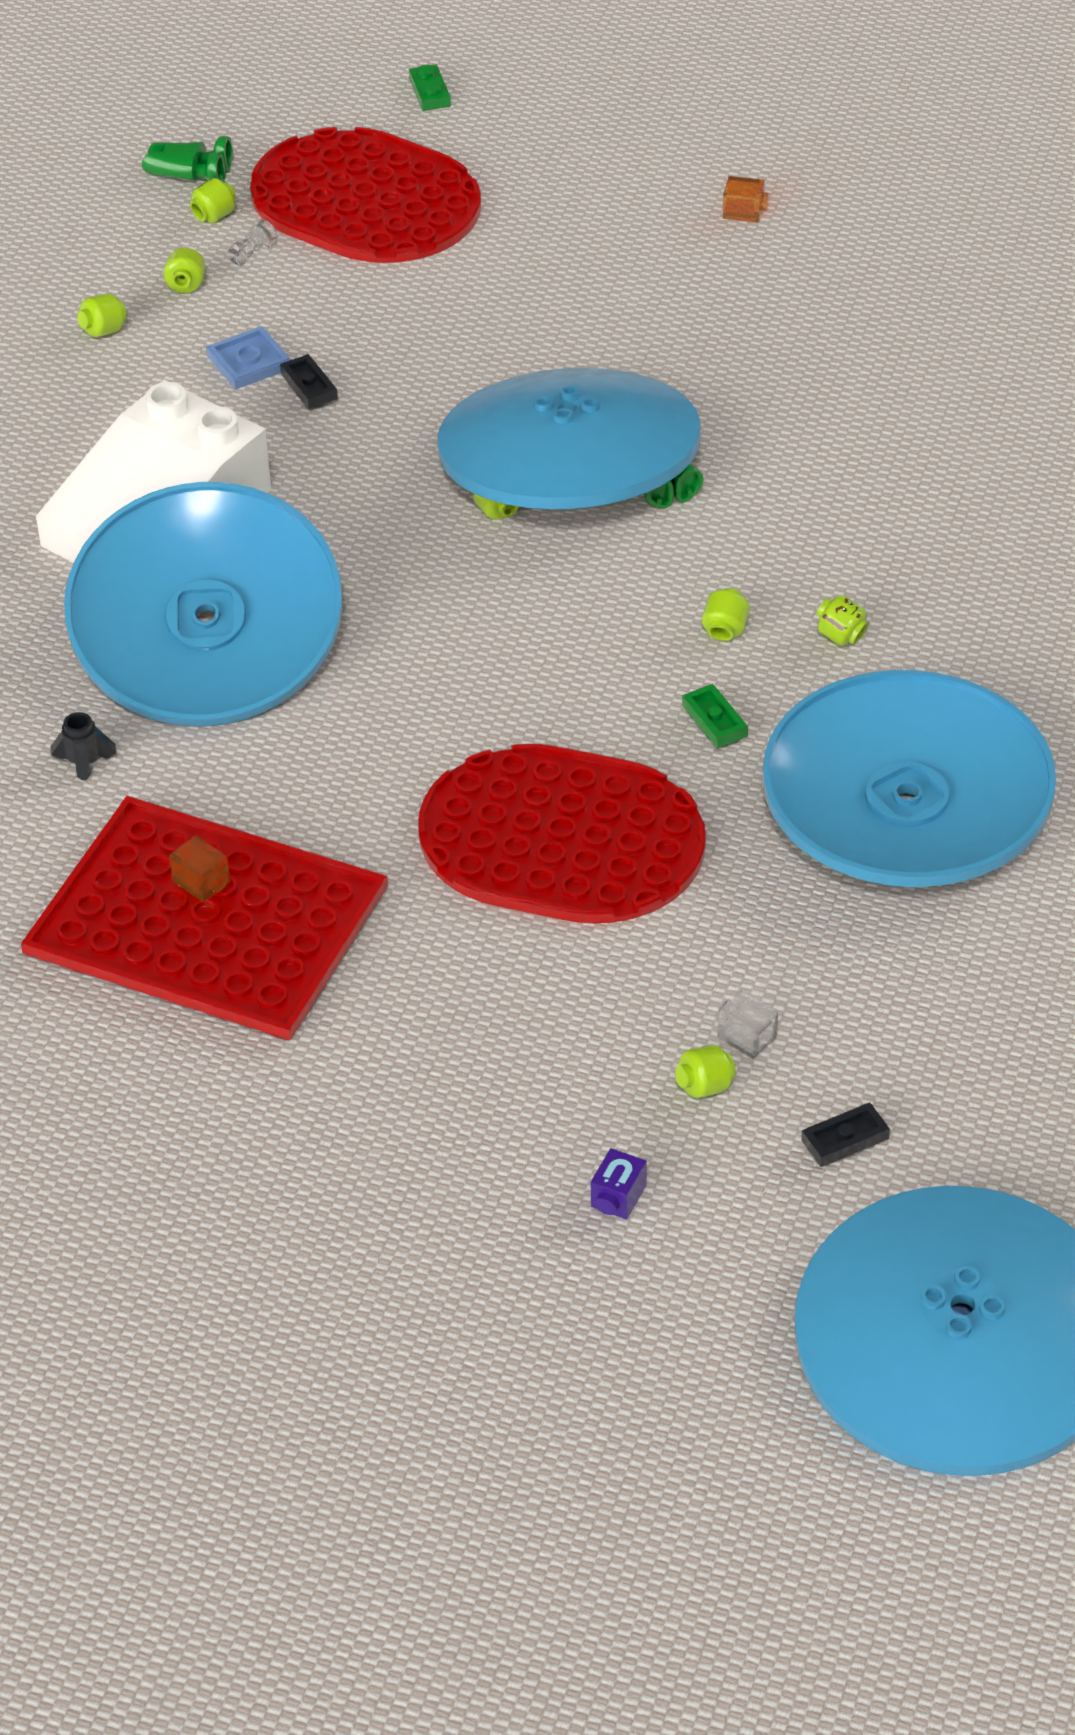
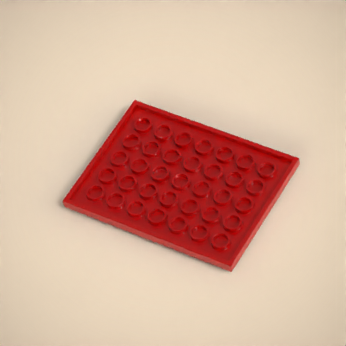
M126 795L21 942L23 954L290 1041L387 889L388 878L383 874Z

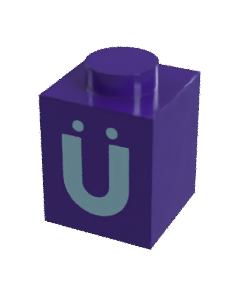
M610 1148L590 1182L591 1207L598 1209L604 1214L615 1215L627 1220L647 1186V1161Z

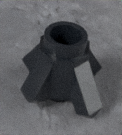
M75 712L69 714L64 719L62 731L50 746L52 757L62 760L67 759L76 764L77 777L81 780H87L90 776L89 763L100 755L105 759L115 755L116 744L95 726V722L92 721L88 714Z

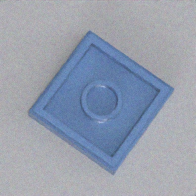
M263 326L206 346L208 358L235 390L281 373L280 364L291 360Z

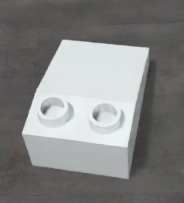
M163 380L152 386L142 398L119 415L36 515L41 546L74 563L84 543L108 517L133 500L166 487L195 482H223L247 486L268 493L271 491L266 429L236 415L229 408L220 407L185 390L177 383Z

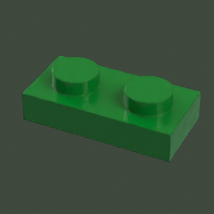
M425 64L409 69V79L422 111L451 106V96L437 64Z
M713 683L682 695V706L717 749L748 737V725Z

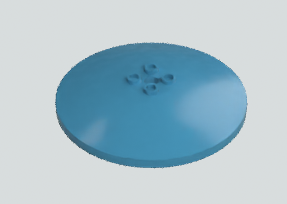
M603 368L553 369L505 379L473 393L458 403L444 418L439 428L438 453L445 472L456 483L486 499L513 506L537 509L586 508L615 503L639 496L675 478L692 462L698 452L701 441V425L699 415L693 404L682 393L661 381L621 370Z
M195 482L180 484L148 493L133 500L108 517L90 535L74 560L69 573L64 601L65 622L71 646L84 672L105 695L119 705L141 716L168 724L183 726L228 724L245 720L276 707L293 696L317 673L334 645L342 615L340 575L331 549L321 533L303 514L285 501L255 488L232 483ZM205 611L215 614V617L207 622L197 619V616Z
M889 670L865 673L836 681L809 694L790 709L777 724L768 741L763 763V788L766 802L777 824L793 843L815 860L836 871L865 881L892 886L929 887L948 885L973 879L1000 868L1025 851L1038 837L1050 816L1055 795L1056 773L1051 750L1044 736L1025 713L999 694L983 686L950 675L927 671ZM904 794V795H907V796H915V797H914V798H911V799H906V798L900 797L899 795Z
M936 1186L901 1192L881 1199L855 1213L838 1226L820 1245L808 1264L797 1294L795 1342L804 1376L813 1394L833 1420L854 1439L893 1461L928 1472L955 1476L1000 1474L1028 1467L1061 1452L1075 1442V1229L1063 1219L1030 1201L1004 1192L969 1186ZM957 1303H965L971 1306L973 1311L967 1315L957 1314L951 1307Z

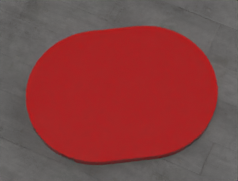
M337 127L315 129L314 134L301 138L295 135L266 152L257 162L251 174L250 194L252 204L258 215L267 224L301 241L350 259L365 262H406L440 253L461 241L473 229L481 211V192L478 182L475 178H472L463 164L436 150L371 128L355 127V131H337Z
M544 744L511 745V749L496 752L488 749L465 758V763L452 771H445L433 783L423 799L418 817L419 842L424 858L433 872L455 891L489 905L578 923L598 924L626 921L644 916L664 907L689 887L697 876L705 856V823L697 809V804L684 788H679L667 780L666 774L652 767L629 760Z

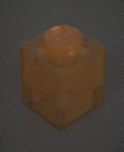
M728 176L723 193V219L759 223L762 211H767L769 205V193L764 192L765 180Z
M194 836L169 855L172 880L202 902L223 890L230 882L227 856L198 836Z

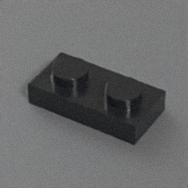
M309 354L280 364L281 375L308 409L338 399L337 388Z
M871 1102L803 1129L801 1141L819 1166L823 1167L888 1140L890 1128Z

